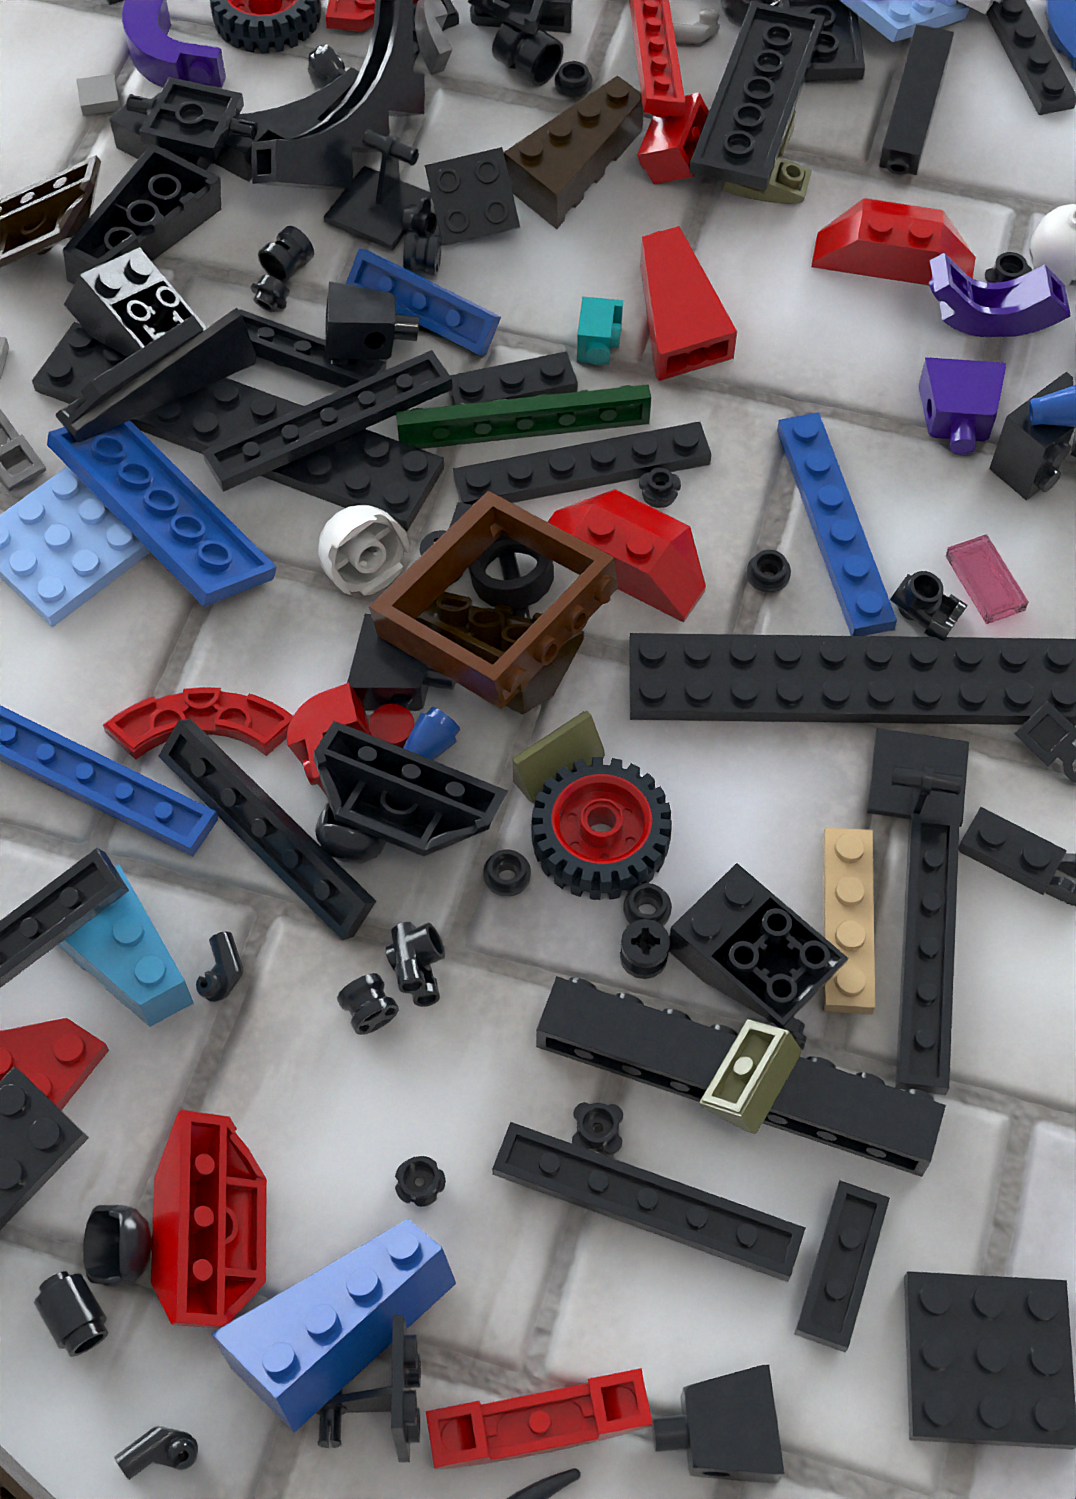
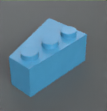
M118 864L115 868L129 891L59 943L58 946L71 956L77 965L93 975L105 986L107 991L151 1027L194 1002L183 976L121 866Z

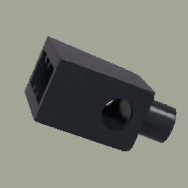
M329 282L325 316L326 359L387 360L392 356L394 339L417 342L419 316L395 314V295L379 290Z
M371 614L364 615L347 683L351 685L364 704L365 711H375L386 704H398L409 711H419L424 708L429 686L454 690L456 682L379 637Z
M769 1364L683 1387L680 1396L682 1415L652 1417L655 1452L686 1449L690 1476L779 1483L785 1474Z

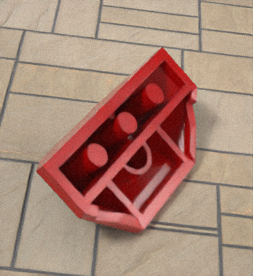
M863 198L817 232L811 267L930 286L929 281L932 279L930 260L945 253L965 274L973 279L976 256L943 210Z
M616 489L556 510L547 521L614 557L618 590L683 623L706 590L691 527Z
M187 1110L179 1111L154 1177L151 1285L171 1325L220 1329L230 1323L235 1318L234 1316L266 1283L267 1179L249 1148L236 1134L237 1128L229 1116Z

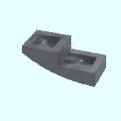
M418 0L415 12L417 40L424 62L430 74L434 75L445 70L453 50L442 31L448 12L441 0Z
M0 409V482L8 491H11L45 472L46 467L23 434H18Z

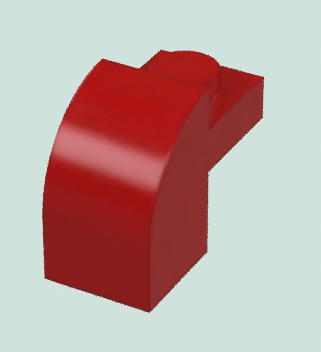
M349 683L318 693L304 702L293 715L287 731V746L304 766L310 784L312 786L318 784L324 793L325 790L313 755L333 721L371 735L364 704Z

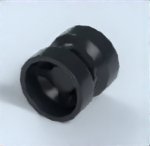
M289 225L277 234L274 243H267L259 250L258 259L268 275L285 283L295 275L296 267L298 265H306L314 257L315 253L308 237L298 228Z

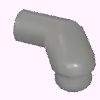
M702 9L699 15V22L693 25L673 23L676 43L700 44L716 34L720 27L718 11Z

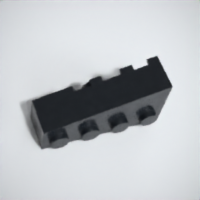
M151 143L63 248L67 281L75 284L80 274L138 248H141L151 261L156 259L221 210V177Z

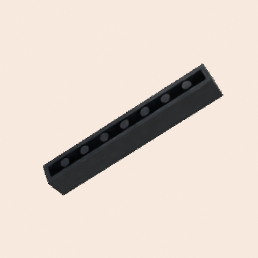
M556 976L536 1029V1047L700 1102L739 1034L734 1029L724 1025L714 1024L709 1027L691 1021L687 1014L679 1010L664 1009L660 1011L645 1006L639 998L627 993H617L615 996L597 990L594 984L582 978L572 977L567 980ZM810 1056L807 1059L799 1057L763 1124L922 1177L931 1163L946 1105L934 1101L933 1096L921 1090L906 1089L903 1091L887 1086L881 1078L873 1074L860 1072L854 1075L836 1069V1066L831 1061L821 1057Z

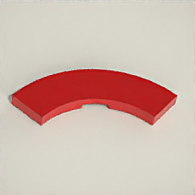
M198 687L183 689V693L168 695L155 699L154 696L147 698L116 714L104 723L103 727L105 732L135 760L154 747L165 743L178 720L191 719L207 735L225 736L239 740L267 756L287 738L289 723L293 715L273 702L249 693L248 696L224 692L221 691V688Z

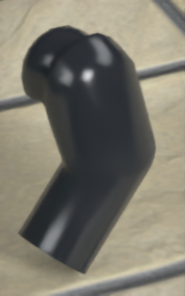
M228 931L220 932L210 937L209 943L216 964L211 971L204 973L205 977L199 976L196 981L198 994L210 1002H217L227 998L243 974V966L233 935Z
M156 1426L114 1456V1459L127 1479L130 1480L151 1463L165 1465L177 1470H185L191 1467L197 1459L198 1444L196 1439L188 1432Z

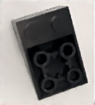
M141 248L80 274L64 303L65 307L91 337L127 357L191 316L197 319L204 330L207 328Z
M738 863L671 926L669 935V952L699 979L781 1028L802 1009L849 959Z

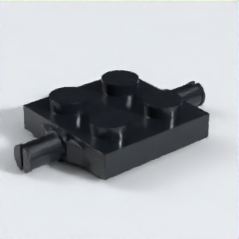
M169 77L163 89L154 98L149 99L129 94L126 101L127 111L147 115L139 131L143 144L150 145L153 143L161 148L216 160L225 141L230 136L237 135L252 140L257 136L258 124L256 122L237 119L244 107L242 93Z

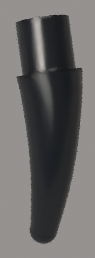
M573 1468L546 1477L519 1490L506 1499H549L566 1486L578 1480L581 1473L578 1469Z

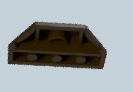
M97 155L0 199V268L35 254L43 255L49 252L55 245L73 238L91 216L101 160Z

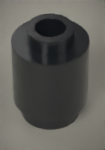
M62 1271L51 1276L39 1286L41 1293L35 1299L34 1305L58 1348H66L69 1356L75 1357L94 1348L107 1337L108 1330L104 1325L107 1317L82 1274L69 1275L67 1271Z

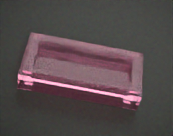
M987 534L948 547L945 557L986 624L1026 610L1029 603Z

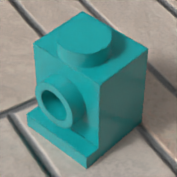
M582 297L577 334V362L609 365L611 348L619 349L623 300Z

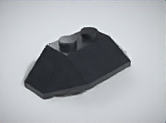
M333 721L313 755L335 821L423 857L489 830L508 793V790L336 721Z

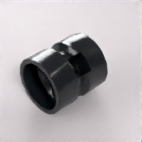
M504 22L494 38L492 53L497 61L508 68L515 69L521 77L533 85L541 86L547 83L559 69L563 59L564 48L558 39L545 31L539 30V28H537L534 35Z

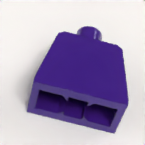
M926 357L919 381V393L928 434L933 438L950 439V450L959 455L972 453L976 449V441L988 440L998 412L1006 363Z

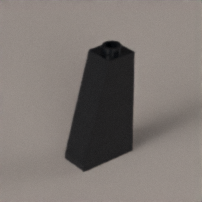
M916 24L883 142L879 163L880 168L888 169V171L898 175L907 173L917 175L944 81L954 32Z

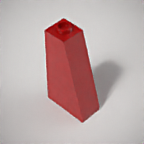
M680 226L643 236L640 268L654 372L657 380L662 381L734 359L737 330Z

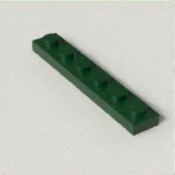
M649 384L625 385L619 388L581 390L554 395L542 394L536 397L497 399L489 402L458 403L452 406L397 411L398 440L419 449L646 425L650 422L651 393Z

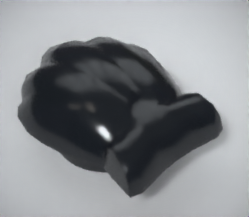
M320 45L316 47L315 51L309 53L308 73L311 81L318 88L322 89L331 84L346 72L342 58L329 45Z

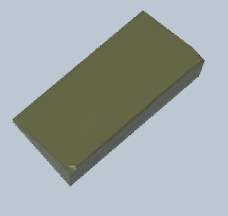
M583 711L513 757V782L531 803L535 804L538 792H543V785L549 777H552L554 780L556 779L557 770L566 766L571 771L573 769V762L584 759L586 766L592 764V757L604 758V747L592 715L588 711Z
M747 1019L699 1104L704 1109L738 1128L756 1134L801 1055V1048L788 1030Z

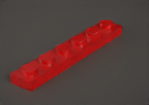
M629 0L643 112L650 113L659 118H667L669 116L682 117L685 97L669 0Z

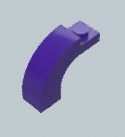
M125 0L122 9V23L132 63L142 76L162 88L169 77L222 88L226 74L221 48L180 42L168 37L167 34L171 27V21L166 0Z
M945 253L930 260L932 279H930L929 284L931 291L940 303L942 321L955 330L978 337H1016L1043 330L1071 317L1065 284L1045 264L1010 281L986 283L969 277Z

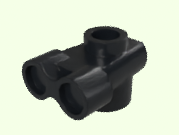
M918 571L913 575L907 574L890 598V601L898 606V610L904 618L915 620L926 629L924 634L929 637H936L942 641L968 606L953 594L949 597L944 595V587L941 580L935 574L928 571Z
M411 922L397 924L391 930L393 944L386 947V956L396 973L398 988L403 993L412 994L415 1005L420 1007L431 1006L439 1001L440 993L430 964L445 958L442 940L431 923H426L417 928Z

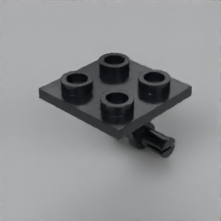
M369 129L363 136L362 145L381 152L380 171L364 165L353 179V188L345 189L323 217L325 223L393 250L404 236L402 218L406 208L410 204L419 205L422 198L431 200L432 197L431 192L400 180L399 160L414 166L419 157V150L400 143V139L394 135L385 137Z
M503 147L424 165L443 246L520 228Z
M877 728L867 813L910 819L912 813L960 818L959 827H961L964 814L969 742Z
M393 1315L392 1386L342 1394L341 1389L316 1412V1414L320 1415L318 1446L329 1448L330 1426L332 1448L341 1446V1416L345 1413L391 1412V1431L398 1461L410 1462V1443H420L421 1435L420 1408H417L416 1390H411V1388L421 1387V1357L418 1354L417 1335H408L404 1315Z

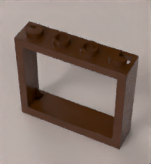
M487 491L369 606V610L379 637L502 710L519 691L523 692L526 689L529 681L544 665L550 664L555 659L559 649L574 634H578L584 629L588 619L600 606L611 601L610 596L619 586L614 557ZM503 533L580 576L492 665L418 622L416 619Z

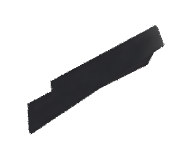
M235 308L205 330L197 319L191 316L89 382L81 390L83 396L59 410L55 416L76 442H82L254 365L257 357L242 313L238 308Z

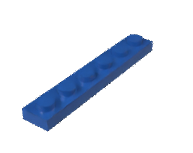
M820 413L780 419L777 432L850 635L866 636L894 630L897 622L896 616Z
M0 705V761L192 857L218 821L215 810Z

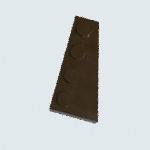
M617 75L504 151L513 194L554 228L558 229L565 221V214L570 208H576L584 199V192L593 182L596 184L605 175V168L609 163L617 161L642 132L644 112L641 93Z

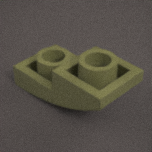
M778 157L766 190L724 181L722 191L764 202L802 203L807 192L812 169Z

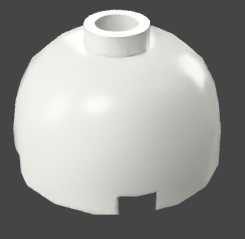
M1076 204L1059 206L1045 215L1032 235L1029 245V253L1031 252L1033 256L1032 265L1034 269L1045 264L1065 285L1069 286L1072 280H1076Z
M369 505L350 506L337 512L326 523L319 538L318 556L324 572L338 588L346 594L351 595L350 591H360L365 596L374 594L387 587L400 574L404 567L400 560L403 557L404 550L407 553L409 552L410 545L406 531L388 513Z

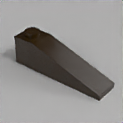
M444 591L416 620L493 665L542 614L536 612L532 619L512 615L511 606L497 604L494 609L477 607L472 605L470 597ZM584 631L574 634L559 649L555 659L550 664L544 665L532 677L523 692L519 691L506 706L523 715L554 696L584 640Z

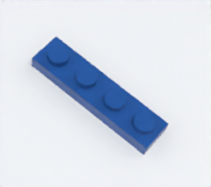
M366 249L358 250L346 281L347 285L392 293L395 295V313L419 316V325L479 355L487 354L501 316Z

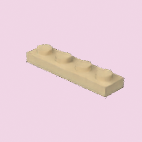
M825 827L823 937L849 959L823 986V1012L872 1015L875 1009L873 830Z

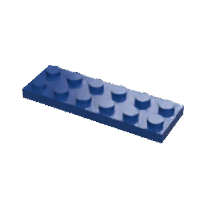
M130 420L82 442H76L65 427L49 431L47 446L203 607L274 579L277 566Z

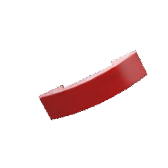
M642 1368L589 1378L586 1384L481 1404L479 1400L425 1411L435 1470L488 1464L559 1451L610 1439L653 1426Z

